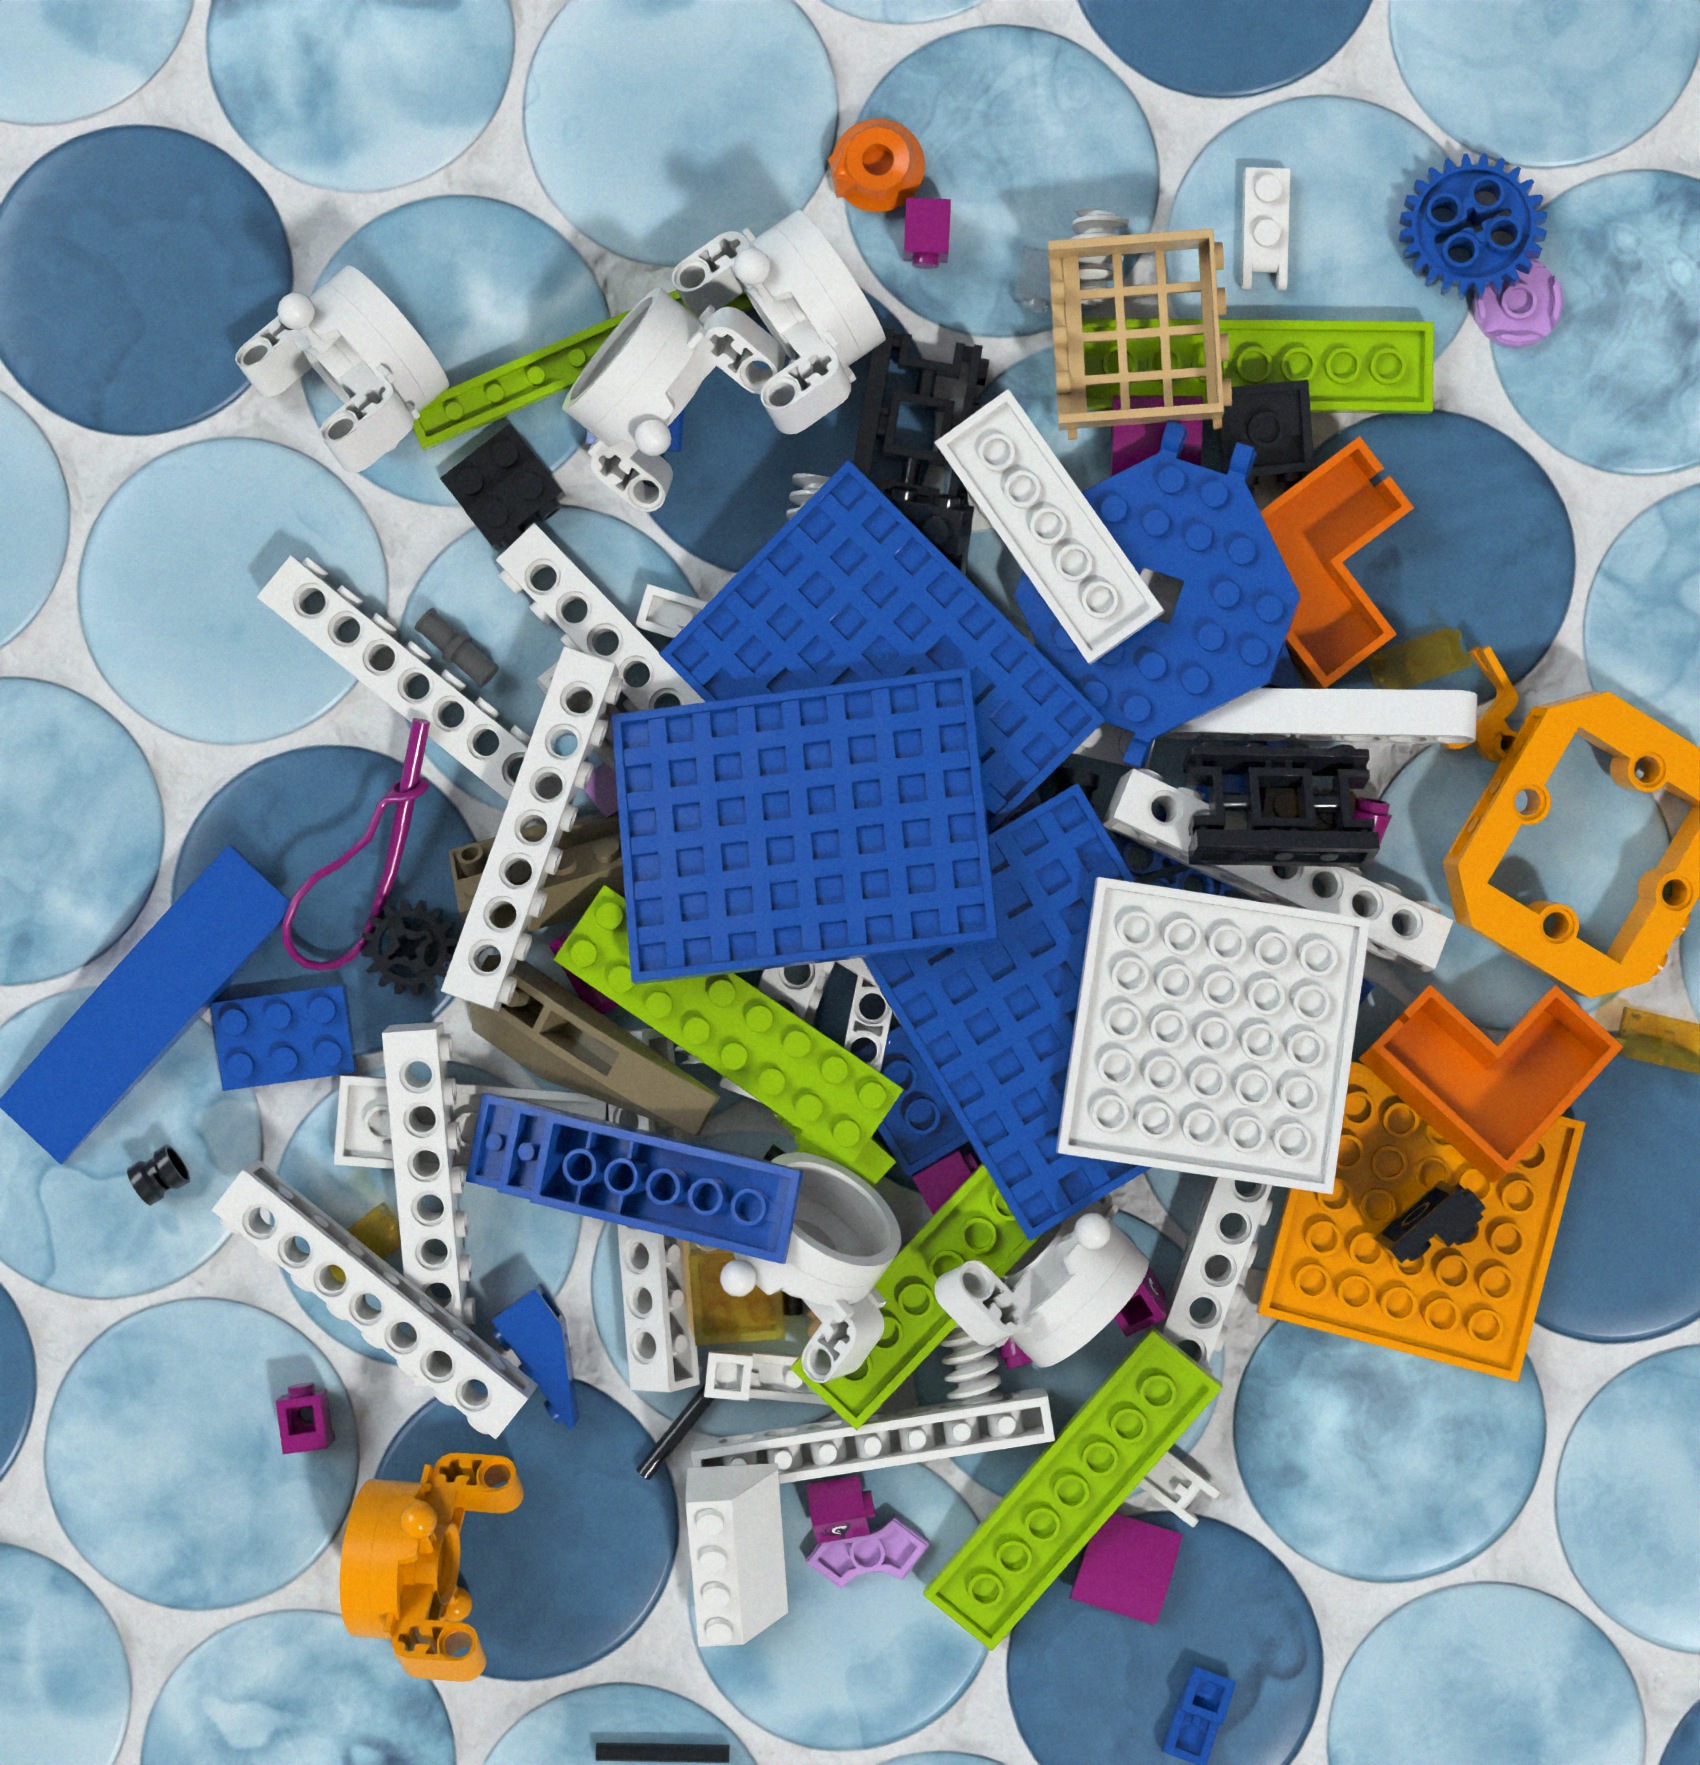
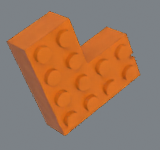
M1360 436L1260 511L1301 596L1285 645L1291 660L1313 689H1326L1397 635L1342 563L1414 508L1390 475L1375 487L1369 481L1383 470L1384 467Z
M1429 984L1358 1059L1493 1184L1507 1175L1618 1054L1623 1046L1556 984L1538 998L1497 1044H1494Z

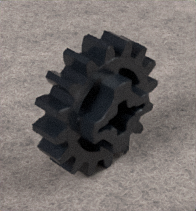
M402 899L399 905L400 911H396L392 905L387 904L383 906L386 918L382 919L377 916L370 918L376 930L375 932H365L362 934V938L371 942V948L361 951V956L373 958L374 963L366 970L368 974L378 971L382 973L378 983L379 986L384 987L392 981L395 983L394 993L400 995L404 992L406 985H410L414 996L421 994L422 983H425L431 990L438 988L435 977L437 975L443 978L446 977L448 969L445 965L447 962L452 961L454 955L450 953V946L457 945L459 938L448 936L447 932L455 924L453 921L444 923L439 921L443 912L440 907L428 913L426 912L427 901L419 900L415 909H412L409 900ZM405 917L419 918L427 922L430 927L423 930L412 928L409 922L405 920ZM388 929L392 938L389 949L382 953V941ZM404 937H407L409 940L427 937L415 949L418 957L415 958L412 954L394 957L405 947L406 941ZM439 941V956L434 966H432L433 963L429 958L432 945ZM398 964L409 966L417 977L400 975L391 968Z

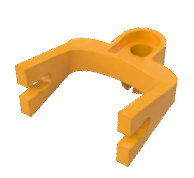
M1490 645L1483 646L1482 648L1474 647L1468 653L1496 688V697L1491 706L1476 719V740L1474 742L1440 744L1446 749H1461L1472 744L1484 760L1488 762H1501L1507 755L1506 752L1512 741L1518 735L1516 731L1510 729L1504 719L1515 709L1519 696ZM1502 738H1503L1504 741H1505V748H1504V750H1502V748H1501V740H1502Z

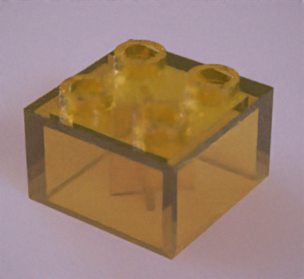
M700 1248L691 1249L688 1260L695 1346L786 1338L785 1301L782 1290L767 1295L755 1284L754 1289L746 1296H731L723 1290L720 1274L725 1265L730 1261L736 1260L734 1252L723 1249L710 1252L702 1251Z

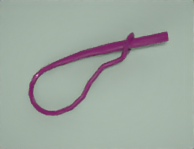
M421 718L412 719L401 780L394 783L388 789L387 794L377 803L365 835L339 859L311 874L292 896L282 922V942L289 956L302 967L317 971L339 968L355 959L367 945L368 941L362 938V934L374 931L375 926L371 923L370 918L372 916H381L383 906H385L392 889L408 836L415 799L423 795L429 788L430 782L426 777L420 776L430 721ZM396 803L384 870L368 920L359 941L348 953L336 960L317 962L306 959L297 952L291 940V924L301 899L318 880L341 868L372 841L385 807Z

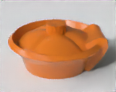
M879 118L861 121L850 127L840 137L833 154L827 159L831 169L836 197H844L857 208L870 212H886L904 205L906 197L912 198L918 191L925 171L924 154L916 137L903 125L892 120Z

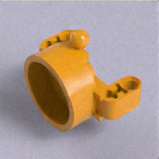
M449 1453L442 1456L436 1462L434 1468H432V1465L425 1464L420 1482L370 1479L361 1487L355 1498L345 1530L340 1563V1605L344 1625L349 1634L354 1637L392 1640L391 1644L395 1651L394 1656L396 1660H399L404 1672L409 1676L422 1679L466 1682L477 1678L484 1671L487 1656L475 1629L469 1624L459 1622L468 1617L472 1610V1597L470 1593L456 1585L461 1555L460 1532L465 1511L508 1513L515 1510L521 1504L524 1497V1489L515 1465L510 1459L497 1455ZM507 1481L504 1486L493 1488L497 1483ZM467 1647L470 1648V1650L465 1655L461 1657H453V1655L458 1650Z

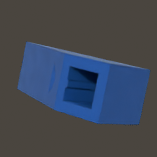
M538 1284L500 1311L491 1320L495 1325L492 1333L505 1351L513 1350L521 1362L518 1369L539 1385L538 1387L548 1399L544 1402V1406L552 1419L557 1424L564 1422L568 1429L571 1430L579 1420V1411L566 1319L543 1286Z

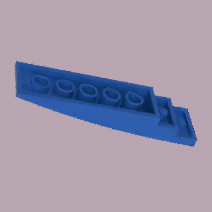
M228 845L145 934L0 1098V1108L59 1164H63L208 1010L211 1003H214L244 971V966L271 939L269 936L283 922L291 899L233 845Z
M483 1093L466 1182L495 1188L500 1193L529 1199L530 1203L786 1264L804 1171L598 1118L492 1093Z

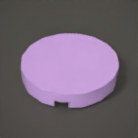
M1529 259L1533 265L1529 274L1516 270L1519 281L1515 287L1502 280L1500 295L1497 296L1490 286L1485 287L1482 300L1477 299L1475 292L1473 294L1471 304L1474 320L1482 333L1498 345L1510 348L1532 346L1549 335L1560 320L1564 303L1561 284L1555 275L1552 276L1545 269L1546 266L1537 260Z

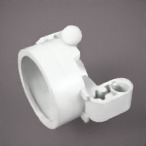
M799 209L757 238L748 228L742 231L744 236L735 231L718 235L681 261L672 273L674 287L688 311L695 316H700L710 304L715 308L716 312L743 292L748 296L767 329L781 344L784 352L790 358L788 366L771 377L763 385L760 396L774 425L785 434H797L805 430L841 405L851 392V383L856 380L849 366L886 340L877 316L855 279L824 235L809 217Z
M350 265L344 267L309 297L301 293H290L284 296L278 305V316L244 343L235 357L239 368L259 395L263 397L279 395L311 368L319 374L328 387L344 403L342 407L323 423L320 429V437L343 469L349 473L365 470L385 453L394 450L399 442L411 431L414 420L420 417L419 412L449 387V381L444 370L414 327L371 280Z
M657 287L649 292L625 316L600 346L567 394L562 410L598 438L588 450V454L592 456L591 469L594 475L634 508L640 511L651 512L662 506L673 480L671 466L660 456L671 444V433L668 426L685 408L704 378L718 366L751 393L761 394L763 385L783 369L786 355L784 348L775 338L739 309L724 307L715 312V308L710 304L697 318L661 287ZM752 361H763L771 369H759ZM642 480L651 481L655 483L657 487H650L644 484Z
M800 1152L786 1153L777 1156L771 1162L804 1171L786 1264L734 1252L736 1260L730 1261L723 1267L720 1274V1282L723 1290L731 1296H746L754 1289L756 1284L767 1295L782 1290L790 1296L801 1298L822 1322L802 1353L801 1362L803 1370L813 1382L824 1383L855 1372L881 1338L884 1332V1319L878 1308L883 1307L887 1301L874 1286L900 1250L901 1231L896 1217L886 1201L857 1174L821 1156ZM695 1243L702 1251L710 1252L718 1249Z
M1112 1192L1047 1230L1001 1279L982 1262L971 1260L941 1275L935 1283L934 1293L940 1306L978 1344L984 1346L995 1345L998 1348L1004 1345L1010 1338L1038 1367L1043 1368L1052 1366L1075 1353L1094 1338L1121 1311L1143 1281L1148 1270L1149 1259L1111 1220L1119 1208L1115 1204L1110 1206L1112 1201Z

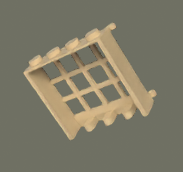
M1213 228L1048 241L1059 431L1068 430V440L1077 439V429L1164 423L1168 422V420L1178 422L1212 419L1213 430L1222 429L1224 406H1232L1231 379H1222L1221 361L1229 360L1228 333H1219V315H1226L1227 307L1225 287L1217 288L1216 270H1224L1223 243L1214 242ZM1198 249L1200 281L1166 284L1164 251ZM1155 252L1157 284L1123 287L1121 255ZM1112 255L1114 288L1080 290L1078 258ZM1201 292L1203 324L1169 327L1167 294ZM1158 295L1159 327L1126 330L1124 297ZM1115 298L1116 330L1083 333L1081 300ZM1203 334L1205 367L1171 369L1169 337ZM1160 338L1162 370L1128 373L1126 340ZM1117 341L1119 373L1085 376L1083 343ZM1206 377L1207 404L1173 406L1172 380ZM1163 380L1164 407L1130 409L1129 383ZM1120 383L1121 410L1087 412L1086 386Z

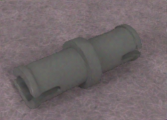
M434 608L428 610L416 623L415 630L443 653L442 659L448 664L455 663L480 688L487 685L497 674L499 666L496 663L494 664L471 643L472 638L466 632L460 634Z

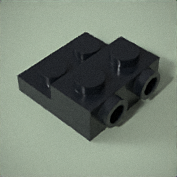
M1308 380L1231 387L1232 406H1224L1222 429H1219L1218 433L1221 473L1228 474L1237 442L1254 447V452L1257 453L1246 482L1247 486L1259 484L1258 476L1276 474L1277 482L1302 480L1303 471H1314Z
M510 424L440 478L495 550H498L501 546L508 549L525 532L524 529L537 518L544 522L556 514L562 507L559 501L566 496Z
M892 486L890 491L883 493L966 576L974 506L961 504L960 497L951 494H934L933 498L918 496V489L908 486Z
M1440 1180L1373 1239L1384 1252L1400 1263H1403L1407 1258L1412 1262L1421 1257L1430 1248L1431 1243L1428 1240L1431 1238L1436 1239L1447 1247H1450L1453 1243L1458 1246L1469 1240L1477 1232L1478 1227L1475 1224L1483 1218L1480 1213L1486 1207L1470 1189H1464L1459 1183L1452 1186Z

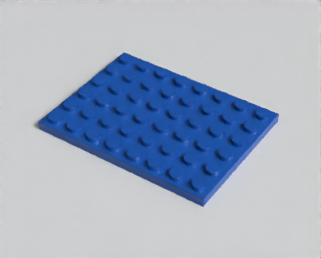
M849 459L659 653L705 702L970 667L973 679L989 835L1107 719Z
M970 667L611 715L632 983L638 985L999 942L973 679Z
M1078 783L989 835L999 942L861 958L1028 1241H1031L1152 1168L1056 1153L1095 879L1102 877L1137 883Z

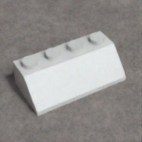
M778 1463L687 1468L685 1504L698 1647L744 1645L788 1613Z

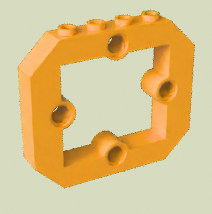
M1590 691L1534 706L1519 729L1517 737L1508 748L1507 755L1501 760L1442 861L1456 923L1568 991L1580 996L1594 998L1650 982L1651 978L1657 975L1665 966L1669 947L1674 939L1680 936L1690 922L1689 913L1696 901L1700 899V748L1611 692ZM1574 734L1579 735L1613 757L1610 763V774L1613 781L1620 788L1640 792H1654L1664 788L1692 806L1657 867L1646 871L1640 878L1637 886L1639 898L1606 954L1601 953L1576 937L1579 931V919L1575 911L1569 906L1547 900H1536L1526 907L1488 884L1489 879L1522 824H1536L1542 821L1549 813L1551 796L1544 785ZM1641 758L1645 763V772L1640 779H1637L1634 768L1636 762ZM1523 790L1527 795V805L1523 811L1518 812L1515 806V799L1517 794ZM1670 881L1672 884V894L1667 901H1664L1662 890L1664 885ZM1552 913L1555 917V926L1551 933L1546 935L1543 923L1545 918Z

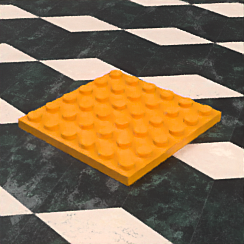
M1351 1061L1333 1194L1288 1188L1256 1312L1263 1316L1518 1382L1586 1122L1560 1116L1507 1175L1492 1184L1368 1067ZM1440 1180L1452 1186L1459 1183L1464 1189H1470L1486 1207L1480 1213L1483 1218L1475 1224L1478 1227L1477 1232L1469 1240L1458 1246L1453 1243L1450 1247H1447L1436 1239L1431 1238L1428 1240L1431 1243L1430 1248L1421 1257L1412 1262L1407 1258L1403 1263H1400L1384 1252L1373 1239Z

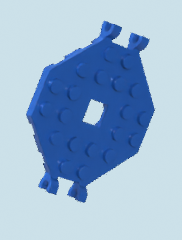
M1169 420L1163 433L1159 453L1081 492L1139 575H1141L1143 570L1147 569L1184 582L1169 624L1156 619L1090 665L1024 570L1014 594L1040 652L1107 718L1104 723L1134 733L1127 747L1123 762L1137 768H1145L1155 739L1193 719L1196 720L1229 704L1228 702L1251 691L1254 692L1271 683L1301 600L1296 585L1246 484L1257 453L1254 452L1255 448L1237 442L1227 475L1179 459L1189 431L1185 430V425Z

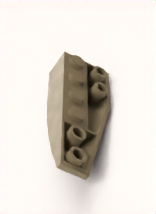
M619 817L575 821L570 832L563 831L557 847L563 849L559 867L555 875H547L542 891L548 893L546 904L539 918L532 917L528 932L583 915L604 885L625 897ZM547 824L525 828V839L530 842L540 841L546 835ZM495 837L448 850L458 910L464 924ZM525 862L515 864L509 873L511 884L522 885L526 883L532 874L531 865ZM504 905L498 908L494 915L496 927H510L515 922L516 910L511 905Z
M487 955L481 970L484 972L495 970L501 962V955ZM517 960L512 977L517 979L513 997L508 1005L502 1003L499 1012L469 1002L472 1031L538 1078L694 1136L701 1134L721 1097L525 960Z

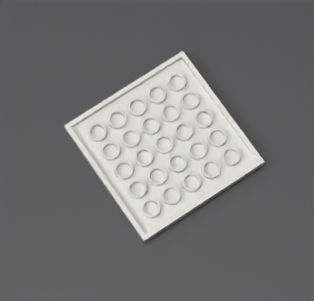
M1097 877L1095 879L1056 1153L1333 1194L1371 919Z

